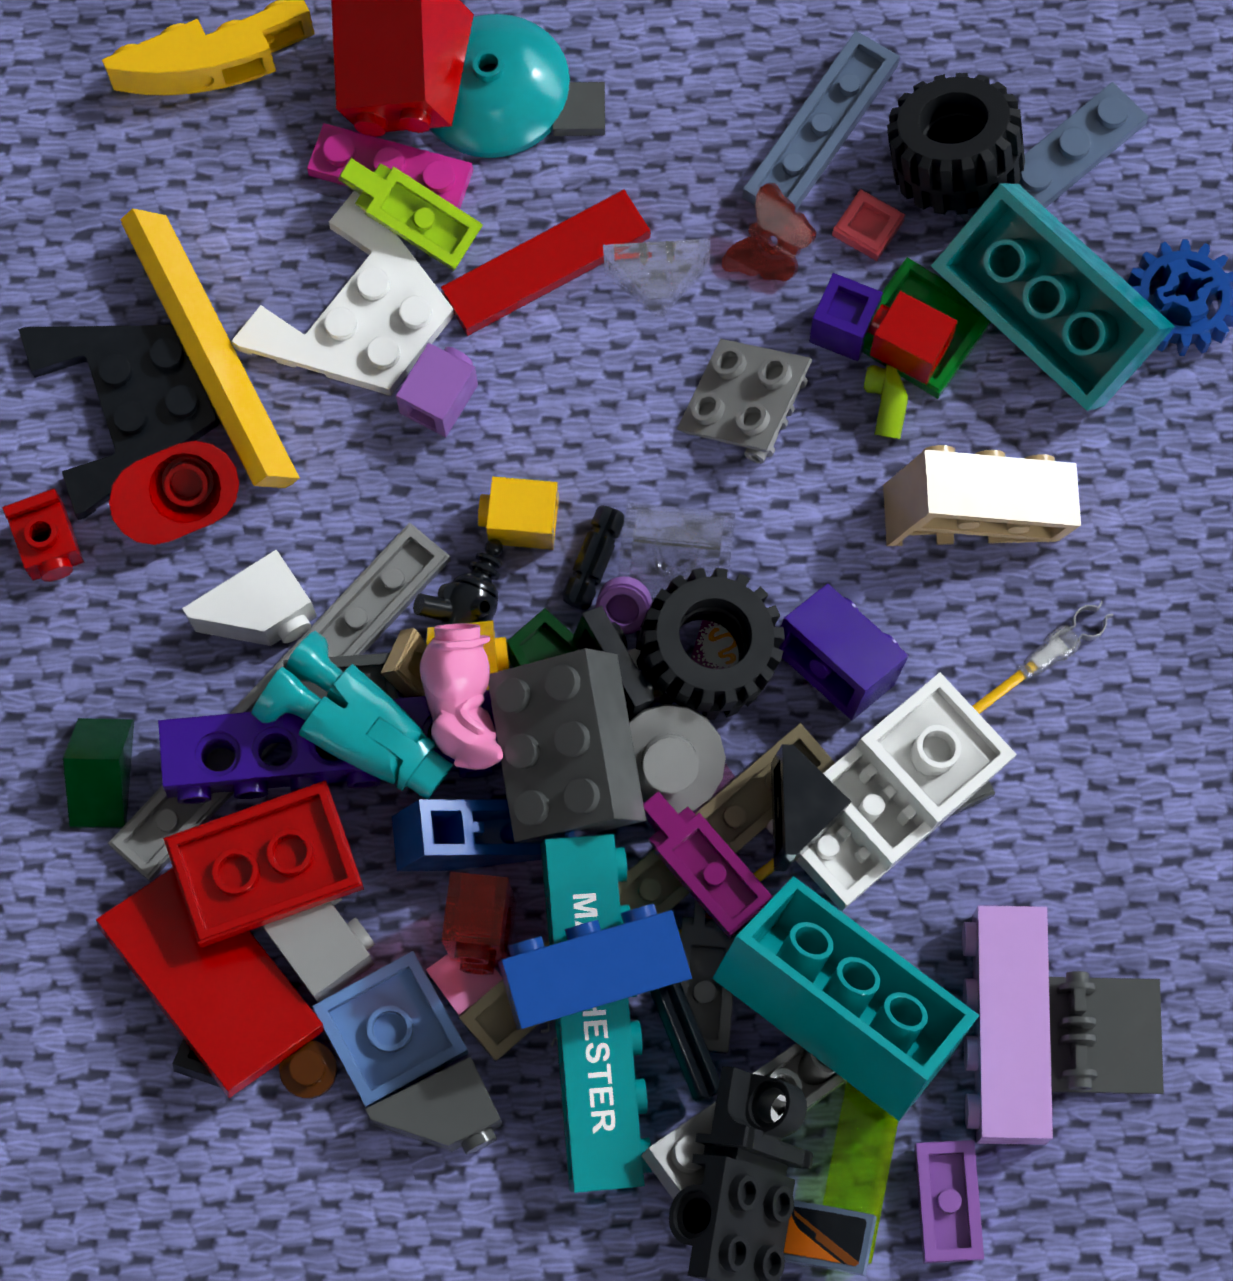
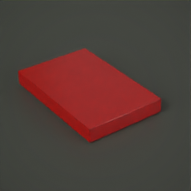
M326 780L163 838L198 945L201 948L364 890Z

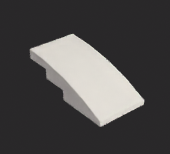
M939 672L865 734L853 749L823 773L852 802L839 820L796 861L835 905L843 911L970 799L1017 754ZM770 820L766 828L773 835V822Z

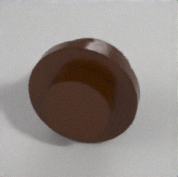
M311 1040L280 1062L279 1074L283 1085L291 1094L303 1099H313L322 1096L330 1090L336 1080L338 1068L336 1059L330 1049L320 1042Z

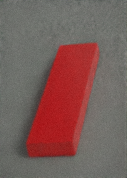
M625 189L441 286V292L454 309V315L467 336L648 240L651 238V230Z

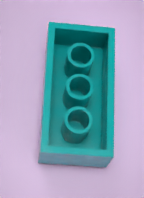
M1000 183L931 265L934 270L1086 411L1105 406L1175 327L1019 184Z
M794 876L738 933L712 978L898 1121L902 1119L951 1058L979 1017V1014Z

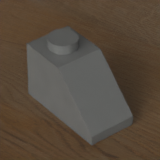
M471 1057L366 1108L370 1120L377 1127L451 1152L462 1147L466 1155L474 1153L496 1141L497 1137L494 1131L504 1126Z

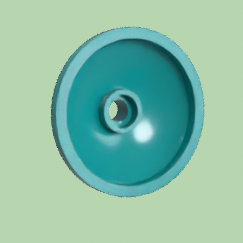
M486 14L473 17L452 126L430 128L431 132L454 150L474 157H505L533 147L553 130V123L559 117L567 100L570 74L566 58L560 46L548 32L526 19L506 14ZM485 65H497L496 69L491 72L481 71V68Z

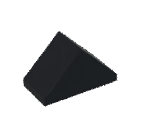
M782 744L771 762L774 871H786L839 820L852 802L794 745Z

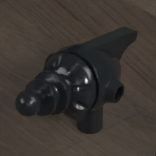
M497 539L489 540L485 544L486 554L479 552L476 554L478 562H470L468 567L471 572L457 576L451 583L441 585L438 590V597L422 593L418 594L413 604L414 613L440 620L442 625L492 621L498 606V591L492 580H498L500 574L495 569L501 568L502 563L496 557L503 553V544Z

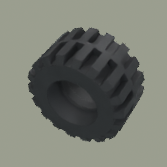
M956 73L955 77L946 78L945 74L935 76L934 81L928 84L924 81L913 86L914 92L912 94L904 93L898 99V107L892 108L889 114L890 124L887 125L894 179L896 185H900L901 194L906 199L914 198L915 206L923 210L931 206L934 209V213L943 215L948 210H956L957 215L968 214V209L975 207L979 209L1000 183L1018 184L1020 181V172L1024 171L1025 166L1021 111L1018 109V101L1015 96L1007 94V88L1000 82L990 84L989 77L983 75L970 78L968 73Z
M704 568L691 571L688 579L685 580L682 575H679L670 581L666 590L662 588L654 598L640 626L641 630L637 636L635 648L640 650L636 660L638 668L647 671L654 691L659 689L663 693L659 701L661 704H672L675 702L681 706H688L695 711L702 712V715L707 717L708 720H715L720 712H724L726 718L737 714L744 704L748 707L756 700L774 675V670L781 661L783 651L779 647L785 639L784 627L775 626L780 618L776 605L767 608L764 604L768 593L761 586L755 592L746 587L750 578L739 573L735 581L728 579V569L715 568L711 577H706ZM696 620H707L721 625L732 635L737 644L739 653L738 663L724 669H711L699 665L683 649L679 636L680 627Z

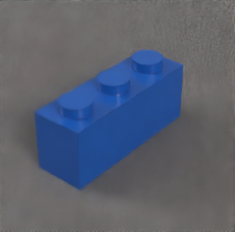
M649 904L620 913L623 924L601 930L599 921L595 920L565 929L567 941L545 947L542 936L509 945L508 949L511 957L500 960L498 965L517 1030L692 979L673 911L670 910L657 914L655 904Z

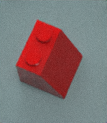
M331 0L336 110L349 120L358 132L374 137L382 136L385 132L408 130L424 133L429 131L430 128L452 126L474 14L460 0Z

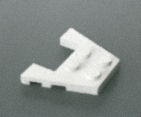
M353 191L329 221L331 230L369 255L306 334L301 333L260 305L231 342L233 347L239 352L249 355L253 353L274 359L277 363L305 368L325 374L326 377L391 396L412 370L428 342L432 344L454 317V309L398 235L365 215V211L355 205L360 194Z

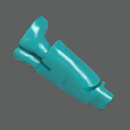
M316 631L310 633L290 655L286 668L281 667L269 681L255 703L251 715L262 723L273 722L286 713L296 715L305 720L299 731V736L372 776L391 784H395L397 781L396 787L401 791L409 787L424 799H429L447 776L453 764L434 751L436 747L435 742L425 736L415 721L389 695L355 665L351 664L343 672L329 659V644L326 638ZM302 682L316 684L327 692V697L324 696L321 699Z

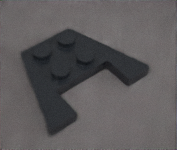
M173 325L24 327L18 329L31 372L35 378L83 362L88 363L115 452L111 456L62 471L71 504L78 520L87 518L97 511L95 508L110 498L112 484L121 471L129 465L178 443L197 441L218 426L212 403Z

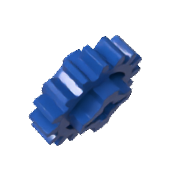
M1182 239L1178 251H1172L1167 242H1163L1157 251V258L1145 252L1139 263L1140 268H1133L1127 283L1175 326L1157 346L1158 351L1163 352L1169 343L1177 345L1179 356H1185L1190 344H1195L1202 354L1207 352L1211 344V338L1222 343L1230 331L1228 327H1233V272L1225 273L1223 270L1228 260L1226 255H1222L1215 260L1208 257L1210 252L1209 244L1205 243L1198 252L1191 251L1188 239ZM1157 276H1160L1161 281L1159 284L1161 287L1157 288L1155 293L1150 295L1149 287L1151 282ZM1217 300V313L1208 320V306Z

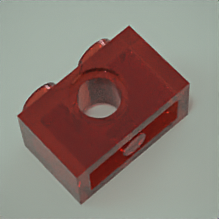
M450 872L441 941L450 959L461 962L460 971L476 975H493L494 967L499 968L498 962L510 957L508 946L512 944L516 899L508 877Z

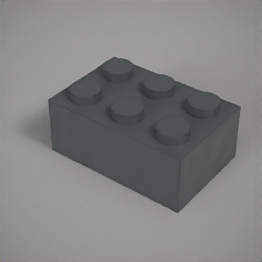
M585 648L490 674L488 686L497 740L503 751L501 764L514 842L541 844L545 839L580 837L646 821L618 654Z

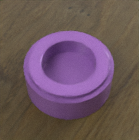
M616 577L602 586L595 608L602 606L611 623L616 622L624 634L627 635L641 629L640 626L652 604L650 592L640 581L631 577Z

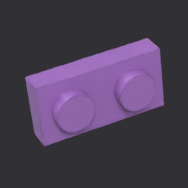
M975 1141L916 1143L914 1151L923 1264L984 1260Z

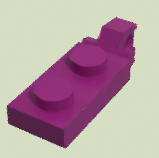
M658 791L643 803L646 820L656 831L648 841L654 847L655 854L726 936L731 939L759 913L773 896L700 812L696 815L687 806L678 814Z

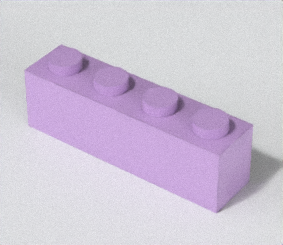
M978 906L972 915V922H964L962 929L963 956H973V979H964L963 1003L979 1014L974 1023V1036H965L964 1040L965 1071H975V1094H966L965 1097L966 1129H976V1144L1046 1145L1053 1139L1047 907Z

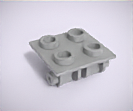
M720 339L677 430L690 435L746 447L744 453L746 458L755 463H764L766 457L773 456L775 452L773 446L779 435L778 432L779 430L786 429L788 425L786 416L793 414L795 410L793 403L800 389L806 387L808 380L805 375L812 359L810 357Z

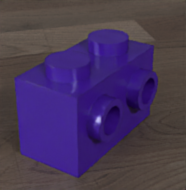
M828 583L785 616L780 626L784 627L785 638L779 647L783 651L782 658L851 721L895 685L909 656L900 648L892 636L883 633L858 610L857 606L850 599L843 597Z

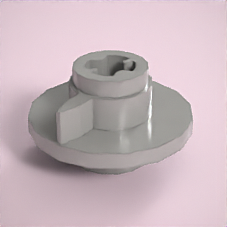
M662 704L644 709L629 720L643 803L659 791L679 814L687 806L694 811L712 798L723 779L726 756L720 734L707 717L688 706Z

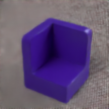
M833 273L812 318L809 342L852 360L859 361L866 334L881 303L883 292Z

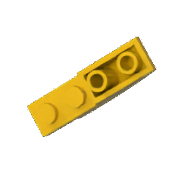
M277 0L266 6L263 11L242 20L227 21L219 26L216 31L205 35L198 18L186 24H173L164 29L158 36L139 44H127L118 48L113 55L102 59L114 91L142 95L194 94L231 87L276 72L272 53L313 36L315 32L310 11L304 0Z

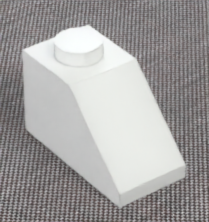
M277 549L182 608L195 632L272 646L280 640L283 643L297 640L311 628L310 621L317 617L311 600Z

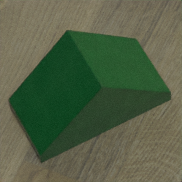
M78 718L63 756L68 818L71 828L122 829L127 823L134 732L133 719Z

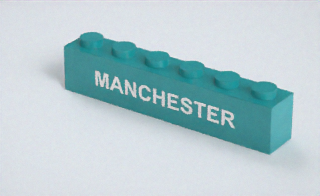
M614 834L545 839L540 845L549 946L567 941L564 930L580 924L598 920L601 930L622 925L623 920L620 913L629 911L630 906L629 904L620 905L618 882L627 881V859L624 847L615 848ZM625 998L555 1019L569 1191L579 1193L645 1186L644 1173H652V1170L641 1155L651 1146L649 1137L640 1138L638 1114H647L648 1100L644 1078L635 1079L633 1056L642 1055L643 1044L639 1020L630 1021L629 999Z

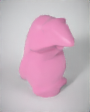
M455 623L435 626L434 638L427 645L420 661V677L433 720L431 728L432 738L443 754L455 760L454 765L456 767L472 770L487 769L499 763L503 758L502 748L496 742V731L488 711L481 707L485 700L483 694L488 687L490 678L489 660L483 645L490 641V636L480 635V625Z

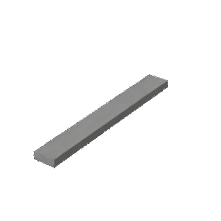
M409 522L230 714L252 712L255 703L269 681L283 667V660H288L301 641L313 631L326 638L329 644L328 657L363 655L412 603L416 596L451 561L450 556ZM273 743L267 746L262 752L261 760L264 761L280 743ZM226 748L215 749L208 754L205 766L212 771H224L233 764L235 753ZM162 785L108 844L151 882L171 861L163 838L206 823L234 792L211 794L212 800L206 803L180 804L177 802V797H167Z

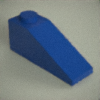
M419 799L391 816L397 871H451L542 860L540 844L514 842L507 800Z

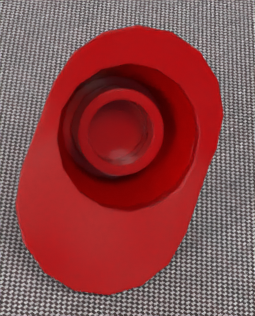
M196 440L178 443L137 460L121 471L112 484L109 498L112 519L123 534L139 543L157 545L176 540L209 526L228 514L235 504L240 484L237 469L227 453L213 444Z

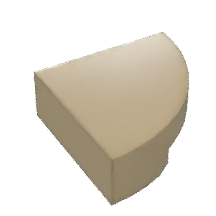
M415 628L400 631L381 671V674L405 698L425 696L420 677V661L427 646Z

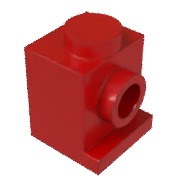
M55 488L2 507L5 517L9 522L23 566L33 581L40 578L45 582L60 580L73 572V566L84 563L65 505ZM51 531L47 540L43 542L34 541V537Z

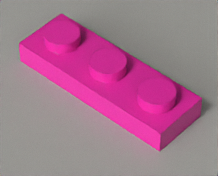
M326 123L322 125L307 167L308 175L311 177L346 186L338 178L350 158L372 172L376 171L380 163L390 169L394 166L459 209L461 208L473 173V165L470 162L364 135Z

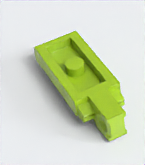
M350 158L338 178L340 182L360 194L355 205L365 211V215L453 271L483 226L479 221L394 166L390 169L380 163L376 171L372 172Z

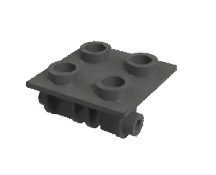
M1083 971L1067 972L1066 977H1049L1052 1092L1164 1094L1160 979L1089 978V973Z

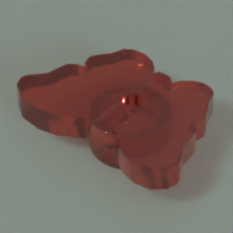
M769 182L760 187L755 202L757 222L749 227L748 232L751 236L736 242L727 250L722 258V268L727 272H741L749 276L760 274L764 280L787 281L797 274L798 262L795 257L800 254L801 249L810 246L815 241L816 231L803 213L795 212L794 204L782 194L779 187L775 183ZM772 236L777 238V244L772 242Z

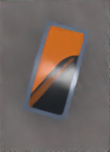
M794 1200V1208L789 1218L784 1247L785 1262L807 1267L812 1265L866 1277L877 1217L873 1214Z

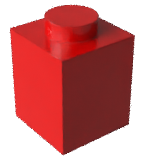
M900 291L891 307L884 304L879 307L869 326L868 333L874 336L870 356L927 385L952 342L957 320Z

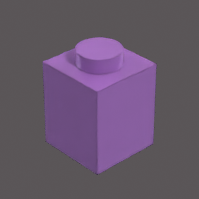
M428 342L396 394L400 414L446 438L478 386L476 369L473 366L472 360L453 347H445L442 350Z

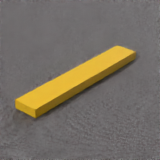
M132 208L120 219L121 224L254 486L286 488L294 484L300 477L167 216Z

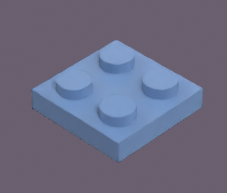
M414 951L312 1006L317 1017L323 1023L325 1032L366 1108L408 1088L469 1053Z

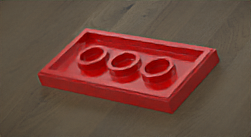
M173 868L96 919L97 927L228 1098L234 1096L324 1032L323 1023L250 931L203 948L198 945Z

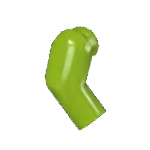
M870 365L866 370L863 389L867 393L881 395L874 435L901 440L908 404V395L896 368L890 365H886V368Z

